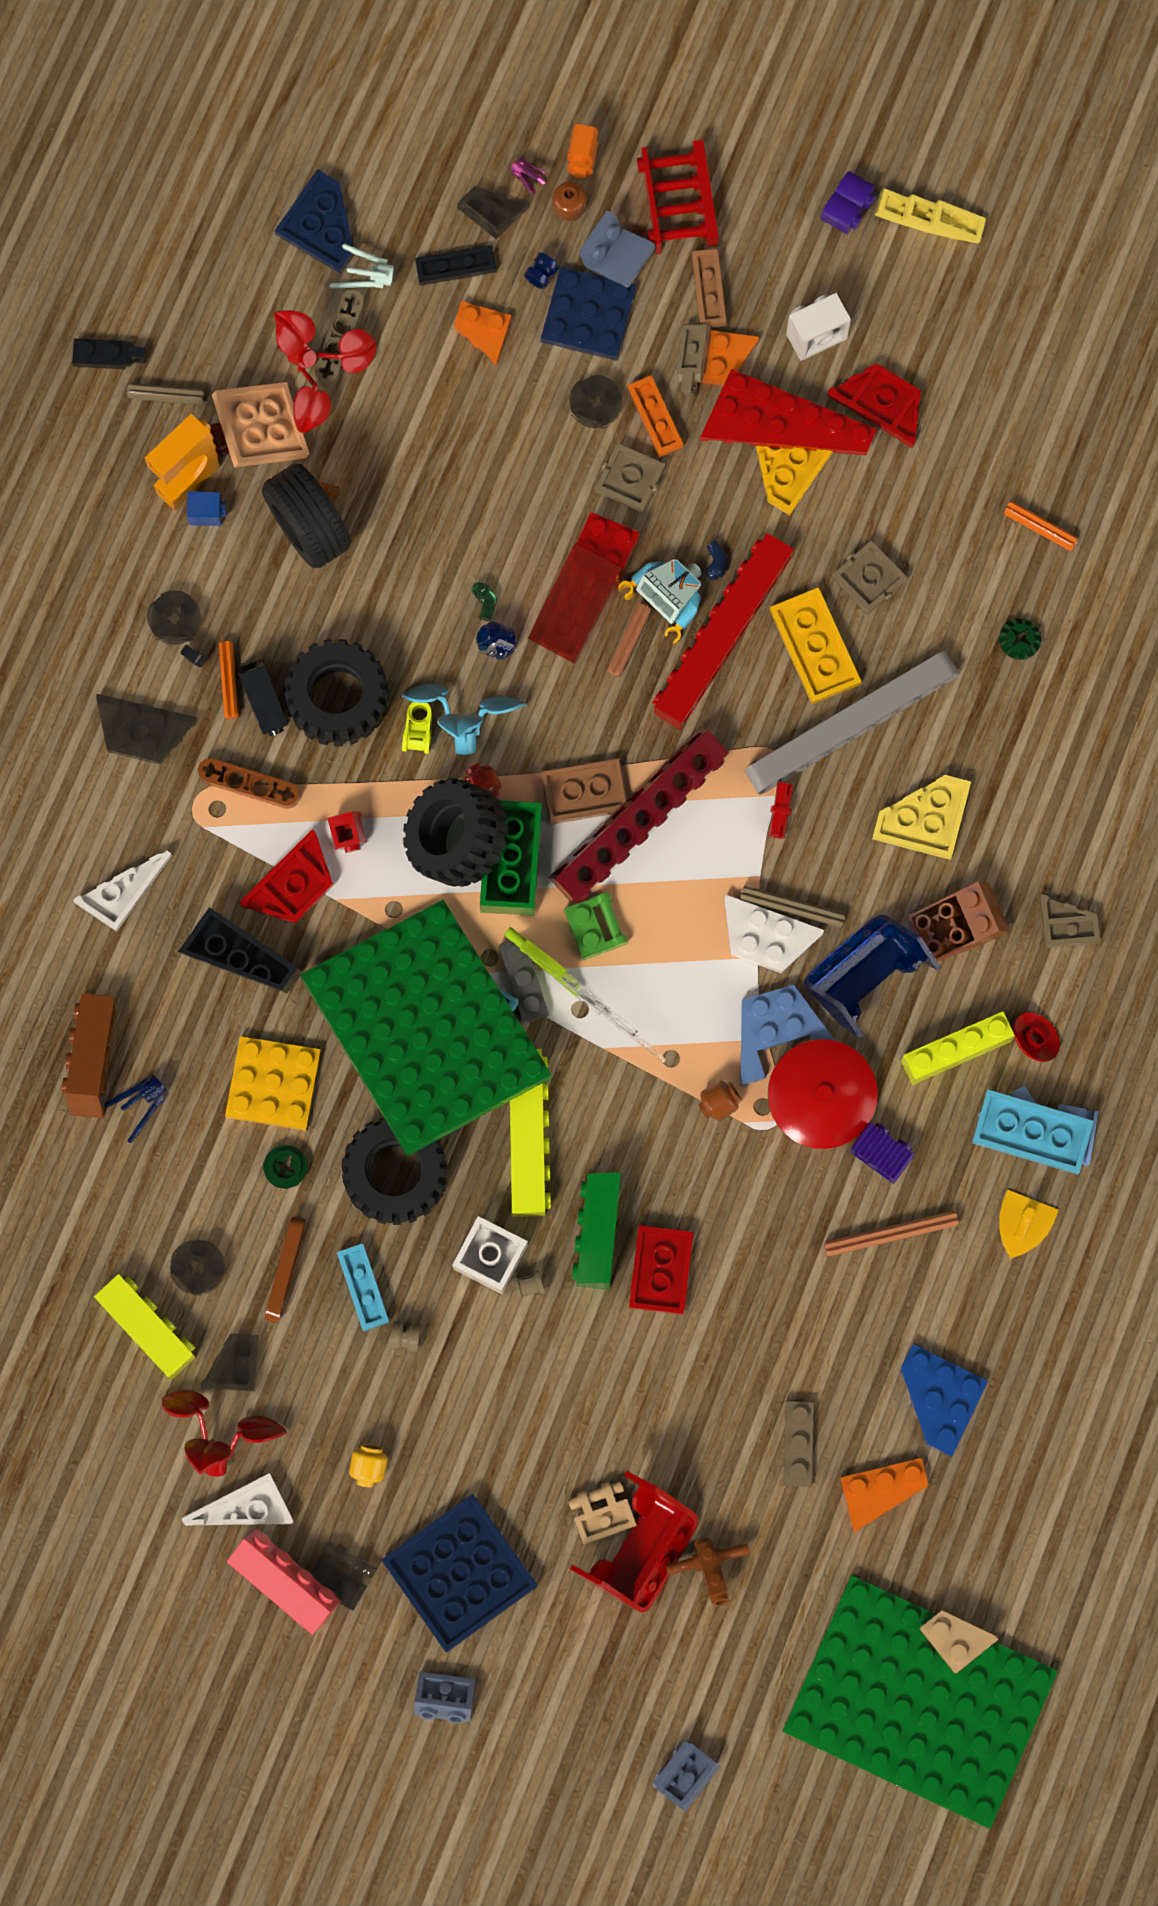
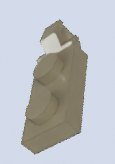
M683 324L676 373L678 381L682 383L681 392L685 394V397H696L698 382L703 381L711 330L708 324Z

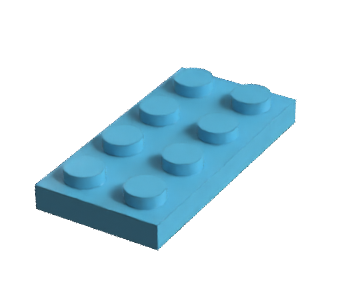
M987 1089L972 1143L1078 1175L1094 1121Z

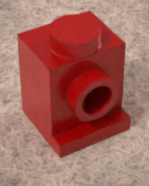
M350 811L327 818L335 850L345 849V853H352L361 850L360 845L367 843L361 821V811ZM349 829L352 830L353 838H350L348 835Z

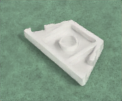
M725 896L724 904L726 908L730 954L734 957L782 974L816 940L823 936V929L737 898Z

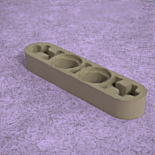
M348 290L341 296L321 350L322 353H328L331 345H339L340 338L344 334L336 328L339 322L347 321L351 324V329H357L364 310V299L360 292ZM356 299L358 305H353L351 315L347 314L349 310L348 302ZM319 357L315 367V377L319 385L331 387L337 383L342 371L341 359ZM329 361L332 363L331 374L333 376L328 375L327 379H324L321 372H326Z

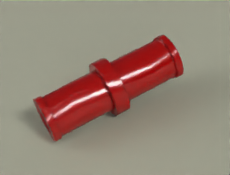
M778 782L774 805L770 809L772 819L768 836L785 839L788 816L792 813L790 803L794 785Z

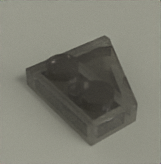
M474 186L458 202L457 208L497 239L529 208L530 202L524 199L521 202L507 199L506 194L492 193L487 189Z

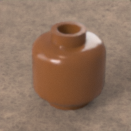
M566 182L555 189L552 205L556 215L566 221L576 220L583 215L586 209V194L580 185Z
M719 1080L701 1092L702 1102L698 1105L706 1118L711 1116L716 1121H721L738 1110V1102L741 1100V1097L731 1082L726 1083Z

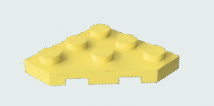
M944 775L930 785L904 797L903 800L881 810L872 839L951 860L971 781Z

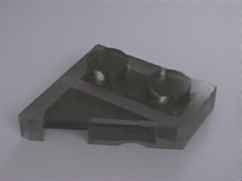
M230 1334L221 1352L215 1358L207 1376L201 1382L200 1388L255 1392L259 1336Z

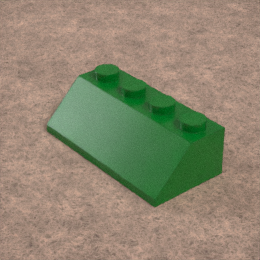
M621 1173L588 1174L587 1181H581L580 1197L585 1198L584 1208H579L577 1224L582 1225L581 1236L576 1235L574 1252H580L579 1263H573L572 1279L577 1280V1287L610 1290Z

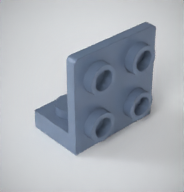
M606 211L580 249L579 254L587 269L625 287H629L656 247L653 242L621 228L616 214Z

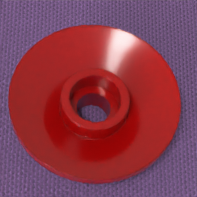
M1025 1012L1016 1018L1013 1024L1014 1038L1024 1054L1038 1062H1049L1058 1055L1060 1050L1058 1033L1045 1017L1034 1012Z

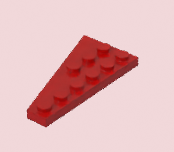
M731 369L702 431L700 441L709 442V440L724 441L723 443L733 444V442L749 443L751 446L792 449L793 447L806 448L807 451L828 450L834 451V453L866 456L877 433V429Z

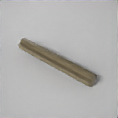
M743 886L741 890L740 900L838 928H842L845 921V913L749 886Z

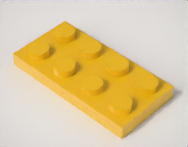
M819 587L769 608L812 705L861 685V679Z

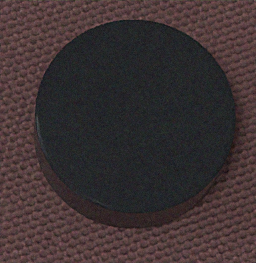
M186 644L180 651L184 658L199 668H202L207 661L206 658Z

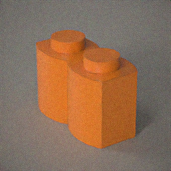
M575 124L573 127L567 155V170L575 178L584 179L592 175L598 149V130L595 127Z

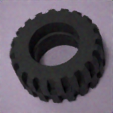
M331 639L323 640V646L317 647L316 643L310 645L309 652L306 654L301 652L297 656L298 662L291 664L288 670L289 677L285 679V698L288 710L297 728L303 730L305 736L311 740L317 738L319 744L326 746L328 742H334L335 747L343 746L345 741H350V745L358 743V737L363 736L367 738L372 734L371 729L373 727L378 728L382 722V715L386 714L388 708L387 701L389 700L386 675H384L381 663L375 660L374 654L370 650L364 651L361 644L354 642L353 645H349L346 639H339L338 643L332 644ZM334 672L348 673L357 678L362 686L360 701L352 709L339 714H331L318 709L312 700V689L316 682L323 676Z
M448 778L446 781L442 779L433 783L434 787L428 786L422 791L423 795L417 796L413 801L414 806L412 810H408L406 815L408 817L407 824L404 823L403 832L405 833L403 845L404 848L408 849L405 851L408 861L411 862L412 867L417 872L449 886L465 887L469 886L471 882L475 884L482 880V875H488L493 870L492 866L494 863L500 861L502 857L500 853L502 849H505L507 843L505 841V835H508V825L505 824L507 817L505 810H502V803L489 790L462 779ZM463 813L465 825L462 837L458 844L451 851L447 852L446 839L449 828L454 820Z
M382 1117L379 1122L373 1123L371 1121L365 1125L366 1128L361 1132L358 1130L353 1135L354 1139L352 1142L347 1144L345 1156L342 1158L341 1164L343 1184L353 1205L369 1219L373 1218L382 1224L387 1222L393 1223V1225H401L402 1222L407 1221L412 1223L417 1221V1218L421 1215L426 1216L430 1213V1209L441 1200V1194L445 1191L447 1184L448 1168L446 1157L439 1140L414 1152L421 1166V1174L416 1186L411 1191L399 1196H388L379 1192L369 1178L370 1162L380 1150L390 1146H401L386 1120Z

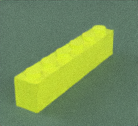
M536 1049L548 1068V1058L542 1057V1049ZM548 1083L541 1084L510 1101L512 1217L545 1216V1209H551L550 1192H545V1182L550 1181V1165H544V1154H550L549 1138H544V1127H549V1111H543V1100H548Z

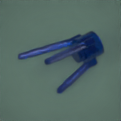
M154 1075L148 1080L145 1078L138 1085L105 1103V1107L108 1108L136 1092L139 1093L121 1106L122 1111L135 1104L141 1098L148 1104L153 1101L149 1110L128 1138L129 1143L134 1141L158 1106L165 1101L162 1095L167 1090Z

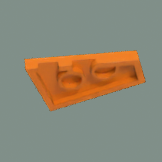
M922 1458L840 1478L853 1533L929 1486Z

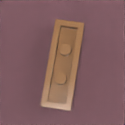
M718 249L692 251L699 324H708L711 328L726 326V314Z

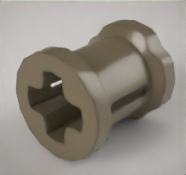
M535 1270L534 1274L519 1278L517 1276L512 1277L518 1300H522L523 1296L538 1292L541 1295L545 1294L539 1270Z

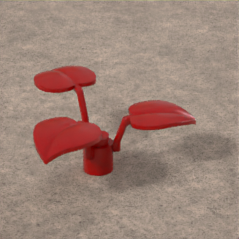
M294 310L274 312L277 345L284 354H287L289 363L298 366L297 371L301 372L312 385V388L302 386L297 391L293 403L296 428L298 432L305 433L321 425L328 418L331 410L329 395L325 391L318 390L317 383L305 369L313 366L317 357L341 359V366L345 372L359 373L365 370L373 361L377 343L366 331L355 328L346 331L340 338V354L316 352L307 345L316 333L312 319L308 315Z
M183 1390L170 1393L161 1400L163 1410L171 1416L187 1418L195 1414L198 1416L203 1438H194L187 1441L184 1446V1452L189 1463L200 1475L204 1472L212 1477L225 1475L227 1473V1460L233 1457V1450L238 1439L241 1437L249 1443H261L287 1434L286 1429L270 1418L249 1416L238 1422L237 1428L240 1431L235 1433L230 1446L221 1441H209L202 1410L209 1408V1401L204 1395L195 1391Z

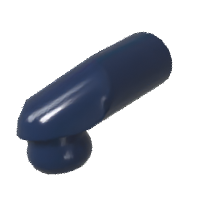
M714 541L706 547L713 558L711 567L707 569L706 573L714 581L725 575L729 564L728 557L718 541Z

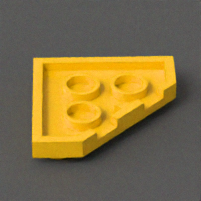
M755 446L768 503L790 516L833 454V451H807L806 448L793 447L792 449Z

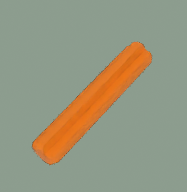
M1014 501L1008 503L1004 511L1006 516L1067 550L1074 548L1078 540L1077 536Z
M232 641L219 642L224 716L226 719H235L239 717L234 645Z

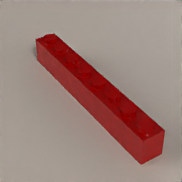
M766 533L762 540L760 538L756 540L751 549L753 555L749 561L744 560L737 570V574H739L735 583L729 582L723 592L724 600L721 604L716 603L709 614L711 620L707 626L702 625L695 635L697 641L693 648L687 647L680 659L683 661L682 665L678 670L676 668L672 670L666 681L669 685L664 692L660 690L652 702L655 705L654 715L679 730H682L793 557L794 549Z

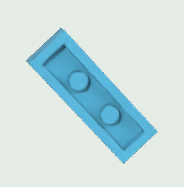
M363 1243L337 1252L363 1332L390 1323Z

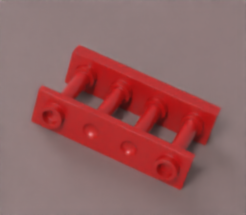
M703 139L694 140L692 150L688 151V154L648 159L647 147H641V157H637L638 173H643L652 228V230H648V240L655 244V254H661L662 241L693 237L706 239L707 248L717 247L718 230ZM689 164L690 167H695L696 174L692 175V178L652 183L650 169ZM693 188L694 191L698 190L699 199H696V202L655 206L654 193ZM697 212V215L702 214L703 223H699V226L659 231L657 217Z

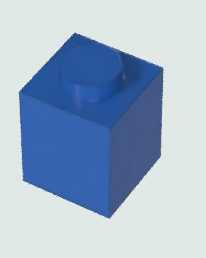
M188 492L187 519L189 525L221 526L222 517H226L227 504L226 501H222L220 492Z

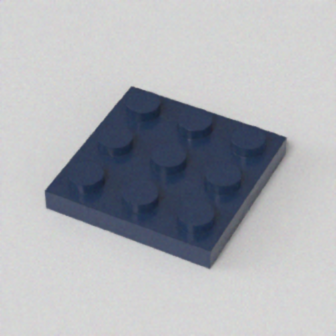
M560 267L541 335V343L617 361L636 285L631 284L629 287H625L608 278Z

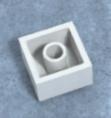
M837 293L831 296L826 294L817 298L814 304L807 307L799 306L791 312L786 335L800 361L846 340L851 319Z
M478 1216L452 1265L453 1270L503 1295L528 1246V1242Z

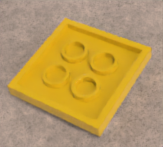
M240 1036L225 1117L307 1131L321 1049Z

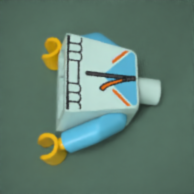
M675 559L667 563L665 561L649 562L631 577L632 580L630 582H621L618 590L621 592L626 587L631 588L629 593L624 596L625 600H630L635 596L634 588L637 586L636 591L671 624L677 623L665 632V638H667L670 632L675 631L678 637L674 640L673 644H677L681 639V630L687 628L698 611L700 602L698 590L701 587V583L697 578L701 576V570L694 563L689 564L685 568Z

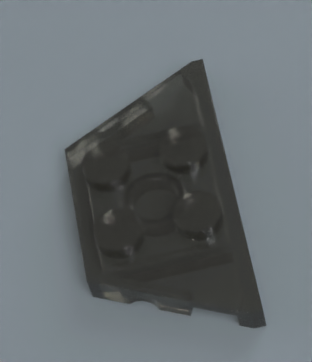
M101 694L96 696L108 753L160 765L168 757L169 752L176 748L183 740L182 737L191 727L194 728L198 722L197 717Z

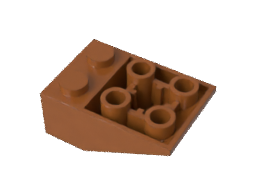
M978 881L908 916L929 965L988 943L1010 932L989 882Z

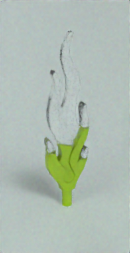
M512 927L507 929L504 935L546 973L598 1016L602 1013L616 1027L645 1047L662 1063L666 1061L657 1050L636 1034L638 1031L581 985L580 981L529 939H525Z

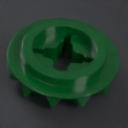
M1013 618L1004 624L999 633V644L1002 651L1007 656L1017 660H1024L1034 656L1042 643L1041 631L1036 627L1035 622H1030L1026 618ZM1027 631L1025 637L1027 643L1021 641L1014 646L1013 644L1016 639L1014 633L1020 635Z
M281 1145L275 1147L267 1154L263 1164V1171L266 1179L273 1186L287 1190L298 1186L306 1177L308 1165L304 1154L299 1149L290 1145ZM292 1157L290 1167L296 1172L287 1171L280 1178L281 1168L275 1162L285 1164Z

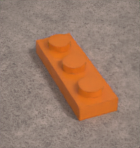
M652 375L627 385L628 392L658 457L683 448V442Z

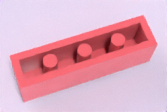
M256 1528L242 1540L227 1561L228 1564L312 1635L324 1625L341 1602L329 1588L319 1583L308 1570L299 1566L288 1553L279 1549L270 1541L267 1535L259 1532Z

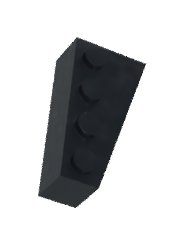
M210 907L178 951L187 957L288 994L303 972Z

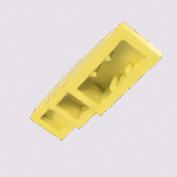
M885 188L880 192L875 216L907 227L973 243L980 242L986 221L984 217L940 200L933 203L913 194L905 197Z

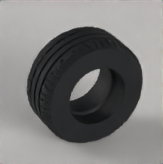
M291 464L287 469H283L279 474L274 475L272 479L270 478L264 482L261 491L270 511L291 544L310 567L321 568L326 565V562L329 563L349 549L352 541L342 518L325 491L306 467L302 464Z

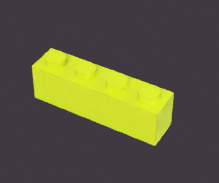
M1000 1012L904 1054L901 1062L911 1084L914 1085L1012 1042L1015 1035L1004 1012Z
M118 1274L94 1298L170 1380L174 1379L196 1358L191 1353L195 1348L184 1336L180 1340L173 1333L176 1327L166 1316L160 1319L154 1313L157 1307L147 1296L143 1300L135 1292L139 1287L129 1276L123 1279Z

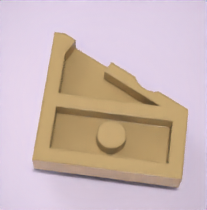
M940 1611L919 1628L955 1674L998 1640L995 1635L944 1611Z

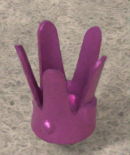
M521 157L517 161L512 159L514 164L510 172L523 183L528 192L530 191L532 194H535V189L526 178V175L541 184H545L546 180L534 169L544 174H548V172L531 165L525 157Z

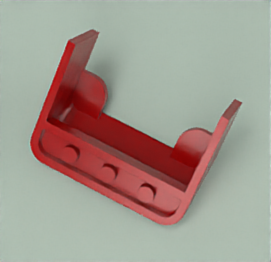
M626 1471L624 1476L639 1486L632 1500L633 1509L640 1514L635 1522L636 1526L631 1529L612 1563L606 1559H601L591 1567L589 1573L573 1564L570 1570L629 1607L643 1613L652 1607L669 1578L666 1565L678 1562L696 1531L698 1516L656 1485Z

